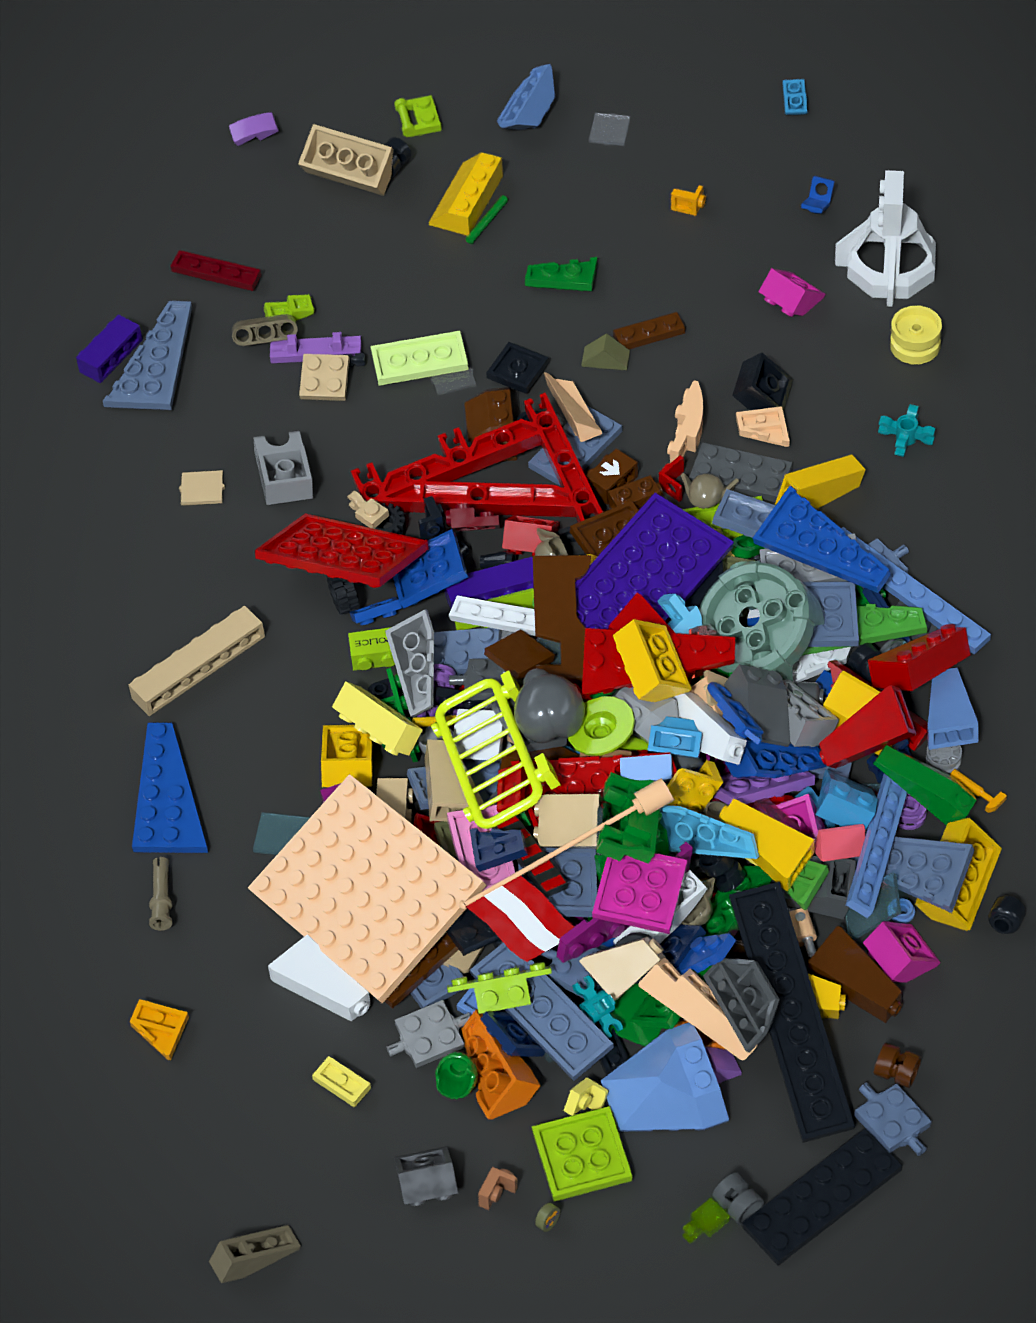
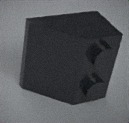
M761 352L743 361L732 396L750 410L782 407L784 412L793 378Z

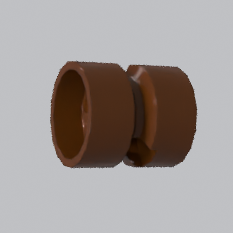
M886 1042L877 1058L874 1075L886 1080L894 1078L895 1083L910 1088L916 1078L922 1056L908 1050L902 1053L900 1047Z

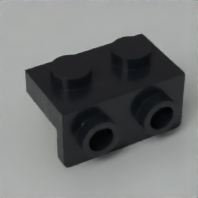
M433 496L423 499L425 518L418 521L420 539L427 541L446 532L442 518L444 517L442 506L440 503L436 504Z

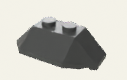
M724 958L722 961L712 965L703 977L746 1052L750 1053L767 1035L774 1021L780 999L757 961Z

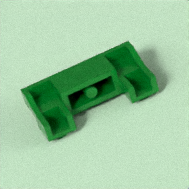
M611 772L604 783L603 800L620 806L621 812L634 806L632 800L635 799V792L655 781L651 779H628ZM658 809L646 816L644 812L639 814L635 810L620 819L619 830L604 824L598 834L596 852L621 861L623 856L627 855L649 864L655 854L656 843L660 836L658 825L661 821L662 813Z

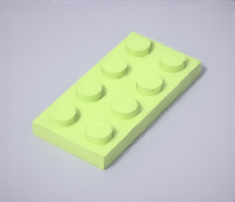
M460 331L371 346L379 386L468 370V362Z

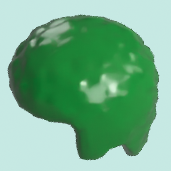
M452 1052L444 1056L435 1071L437 1090L441 1095L450 1099L468 1096L474 1089L478 1078V1069L474 1061L462 1052Z

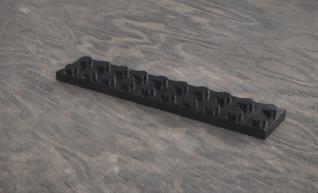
M780 881L730 894L729 900L747 960L758 962L780 999L769 1033L802 1143L854 1130L855 1125Z

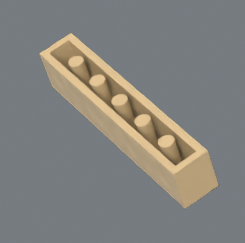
M246 606L232 612L226 619L218 624H214L208 631L199 637H195L180 650L173 652L170 657L154 665L148 672L136 677L128 684L132 699L148 716H151L265 637L263 623Z

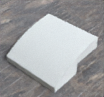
M458 709L456 717L469 709ZM478 710L455 723L453 738L496 714L492 710ZM499 719L456 742L459 755L504 731L505 729ZM503 737L464 759L488 760L502 752Z

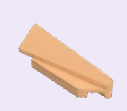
M544 372L547 386L580 442L601 435L602 430L596 424L573 381L554 379L550 374Z
M664 957L639 982L640 988L694 1025L740 1060H745L755 1050L754 1048L750 1053L745 1051L710 987L692 969L681 975Z

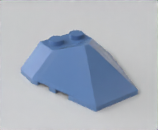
M689 1022L666 1030L601 1080L602 1087L608 1090L607 1101L618 1132L678 1131V1129L705 1130L729 1121L721 1090L702 1039L695 1026Z

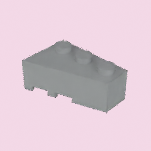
M782 680L787 689L790 742L794 747H815L819 745L824 738L834 731L839 719L791 680Z

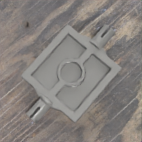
M441 1000L395 1019V1025L400 1034V1041L386 1046L389 1056L392 1057L405 1051L411 1057L415 1067L418 1068L447 1054L463 1049L464 1042L459 1034V1028L464 1026L470 1018L469 1012L454 1018L448 1012L444 1001Z

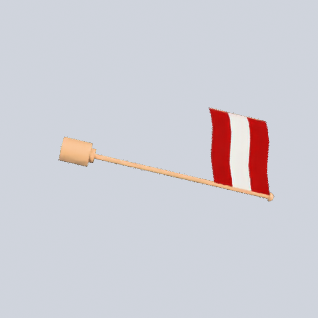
M660 778L635 792V799L632 800L634 806L465 902L461 900L459 907L462 910L468 908L487 923L509 950L526 962L559 944V939L575 926L558 912L541 891L521 875L597 833L603 828L604 824L609 826L635 810L639 814L644 812L648 816L673 802L674 799L663 779Z

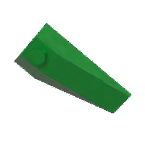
M888 745L884 746L873 763L945 825L966 818L976 802L974 793L955 777Z

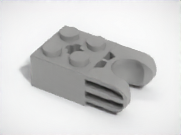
M300 431L289 432L288 442L281 446L270 445L266 441L265 436L253 437L254 452L266 505L313 499L312 477Z

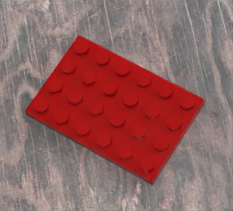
M305 513L255 549V559L264 560L269 564L285 565L287 568L303 569L308 573L324 574L330 578H342L351 583L368 584L370 587L377 588L381 587L428 550V541Z

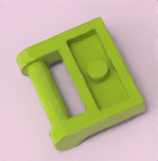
M432 95L411 100L400 98L394 102L395 109L399 112L402 121V132L405 137L441 131V124ZM413 110L417 125L411 124L407 111Z

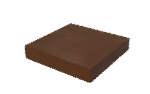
M521 629L486 647L484 652L486 657L505 671L509 670L517 680L525 677L532 669H536V665L553 662L555 655Z

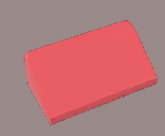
M858 824L819 830L814 845V853L821 861L860 857L865 840V826Z

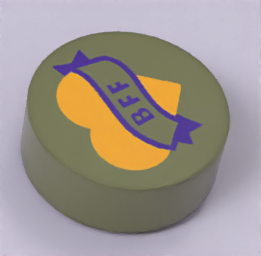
M552 1203L545 1204L536 1216V1227L544 1232L551 1230L558 1221L560 1209Z

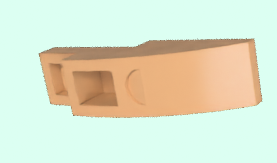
M693 380L690 389L686 388L683 403L677 406L675 418L678 419V427L675 434L676 438L674 441H670L667 454L670 455V463L679 455L684 457L687 450L696 452L700 443L703 429V398L699 383Z

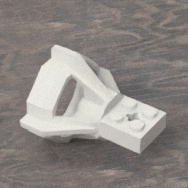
M885 170V180H880V194H884V196H879V207L870 213L869 218L836 243L835 265L848 266L847 278L873 298H887V306H893V298H910L932 283L935 275L936 242L925 231L918 214L903 203L904 171ZM868 241L884 242V273L870 269L860 260L857 254L860 246ZM916 243L921 246L927 253L924 262L912 271L899 274L901 244Z

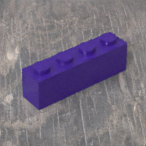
M532 557L467 573V578L444 589L450 610L457 596L488 600L533 588Z

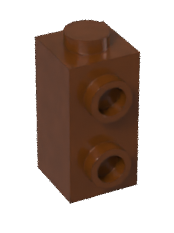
M651 475L608 491V506L612 509L632 501L637 509L640 510L654 493L663 496V490L658 482L655 483Z

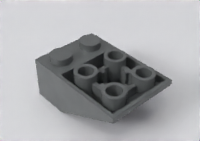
M812 856L809 861L826 865L829 873L807 910L844 920L849 909L846 906V901L855 874L856 861L846 858L821 861L818 856ZM782 889L787 907L800 909L801 907Z

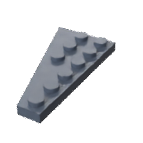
M169 301L157 318V324L152 331L149 330L143 345H139L127 363L120 380H116L112 386V392L104 398V407L172 409L192 312L191 302Z
M894 837L882 883L952 913L974 854V848L972 844ZM859 857L846 858V859H851V860H855V861H856V866H855V870H856Z

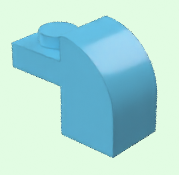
M665 594L657 601L671 618L668 625L675 633L700 634L702 617L697 606L685 607V601L676 594Z

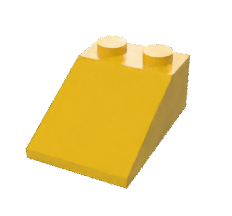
M323 725L321 752L322 787L340 784L349 774L365 787H372V740L369 739L370 734L368 732L367 734L355 729L354 725Z

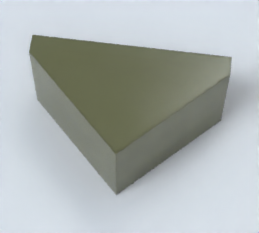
M606 333L585 346L582 367L627 371L630 350Z

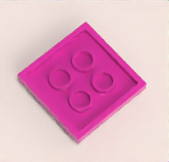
M657 853L654 854L649 864L624 855L621 861L607 857L592 918L670 934L687 867V860Z

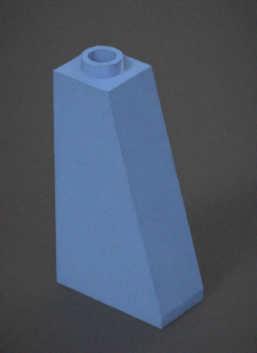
M957 668L947 669L932 679L928 717L929 750L978 743V721Z

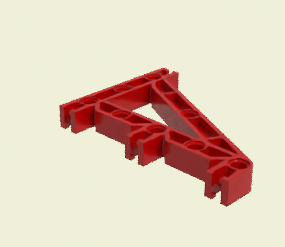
M546 393L539 395L541 402L539 407L546 410L539 414H536L532 408L534 403L532 398L524 401L525 411L530 421L519 419L474 438L471 447H468L459 427L453 429L455 437L453 442L460 445L452 449L447 446L446 438L448 437L446 433L438 435L439 445L444 457L433 454L387 473L384 482H381L373 462L366 464L368 474L366 475L368 479L373 478V481L362 484L360 480V469L351 470L358 493L366 502L372 498L379 504L385 503L387 507L391 503L394 508L398 506L400 511L425 513L423 499L433 496L436 504H441L444 513H446V510L455 509L456 504H469L470 508L474 507L475 514L494 512V515L576 517L578 522L585 520L584 516H588L591 513L594 515L603 513ZM545 424H551L549 427H542ZM503 441H507V442H508L507 444H504V445H500V444H499L500 442H503ZM542 445L561 487L544 484L451 481ZM458 459H465L462 462H456ZM565 461H566V462H569V464H567V465H561V464H560V463L565 462ZM421 476L420 479L413 480L414 477ZM371 494H378L376 497H369ZM475 497H483L477 501L473 500ZM580 500H587L586 503H578Z

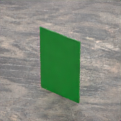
M639 983L634 984L621 997L615 1000V1010L610 1013L612 1018L621 1022L623 1029L617 1031L613 1025H609L608 1030L611 1033L612 1028H614L619 1037L645 1047L659 1036L661 1029L640 1027L631 1021L649 994L639 987Z

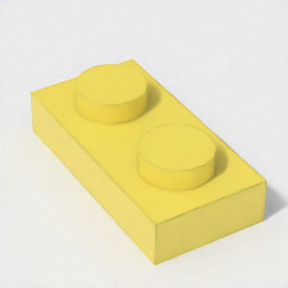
M330 1056L312 1075L315 1082L354 1108L371 1089L368 1081Z

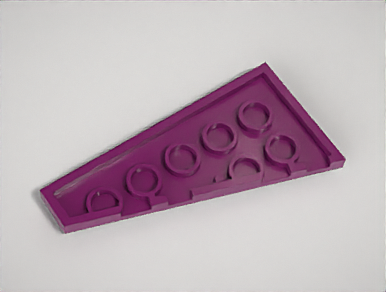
M687 842L679 847L681 852L674 856L687 860L685 874L689 870L693 847ZM596 918L589 922L583 920L559 939L556 957L562 963L572 958H577L582 953L599 947L603 942L620 936L630 926Z

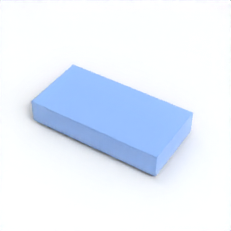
M663 754L620 758V774L622 777L633 780L651 779L656 781L662 778L664 782H668L673 777L672 755Z

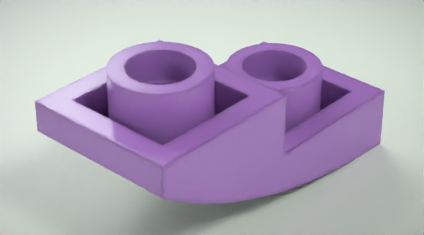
M272 112L251 116L229 125L234 143L237 146L255 137L262 140L279 131Z

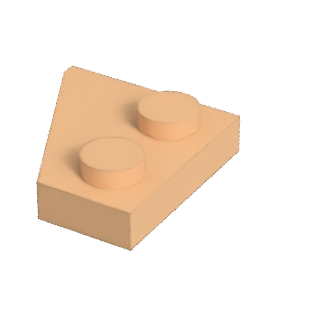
M782 407L736 412L740 436L789 447V436Z

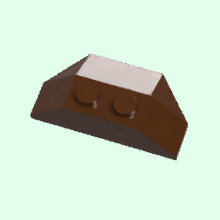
M509 387L486 389L465 402L468 441L471 444L475 437L513 422ZM503 441V442H500L499 444H500V445H504V444H507L508 442H507V441ZM515 455L500 462L515 461L517 457Z

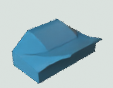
M667 716L660 724L651 725L648 751L654 753L670 752L672 756L699 759L702 732L698 731L694 720Z

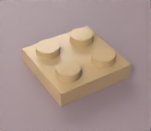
M303 354L300 399L346 401L349 355Z

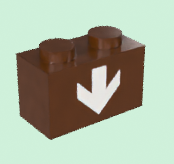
M617 448L610 454L605 455L602 461L595 468H591L586 474L595 497L608 505V491L633 482L638 477V463Z

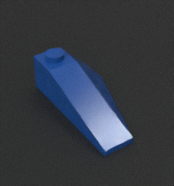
M747 738L739 765L724 761L733 777L747 779L779 778L827 766L820 758L818 746L794 747L790 743L788 747L764 742L757 745Z

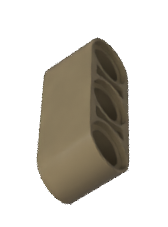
M289 314L242 320L236 322L232 327L233 341L240 346L286 340L287 335L297 333V322ZM289 322L293 327L289 331H284L281 329L282 324ZM261 326L271 328L267 334H261L258 330ZM240 329H245L248 331V335L240 338L236 335V332Z

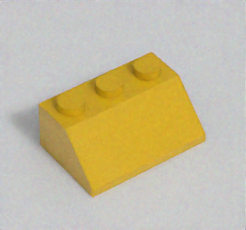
M633 619L613 635L616 649L622 657L625 671L630 677L634 694L638 700L658 702L692 690L665 625Z
M843 670L826 698L823 707L839 719L835 727L837 729L877 696L880 691ZM882 749L874 753L879 755Z

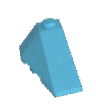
M665 805L659 809V812L662 813L660 824L667 830L669 852H681L679 847L687 842L693 847L692 854L757 859L759 857L753 833L681 806Z

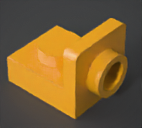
M699 185L695 193L674 188L671 193V210L696 216L699 209L704 207L706 195H703V186Z

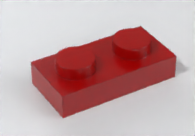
M511 767L498 770V774L506 771ZM524 767L498 780L497 796L525 781L526 772ZM525 787L498 801V813L524 800Z

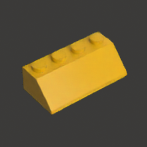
M481 152L463 162L431 217L429 225L468 236L477 224L503 177L502 158Z
M970 818L947 823L940 840L943 842L972 844L974 848V854L953 912L950 913L917 898L915 903L931 920L965 931L970 930L1002 849Z

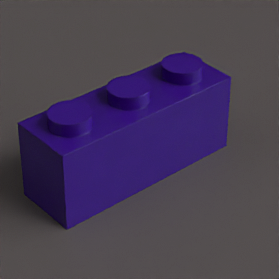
M118 314L99 335L93 338L92 342L84 350L79 352L76 357L79 372L101 383L143 340L140 325Z

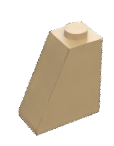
M648 937L589 954L579 962L615 1001L665 956L662 954V946L655 939L650 940Z

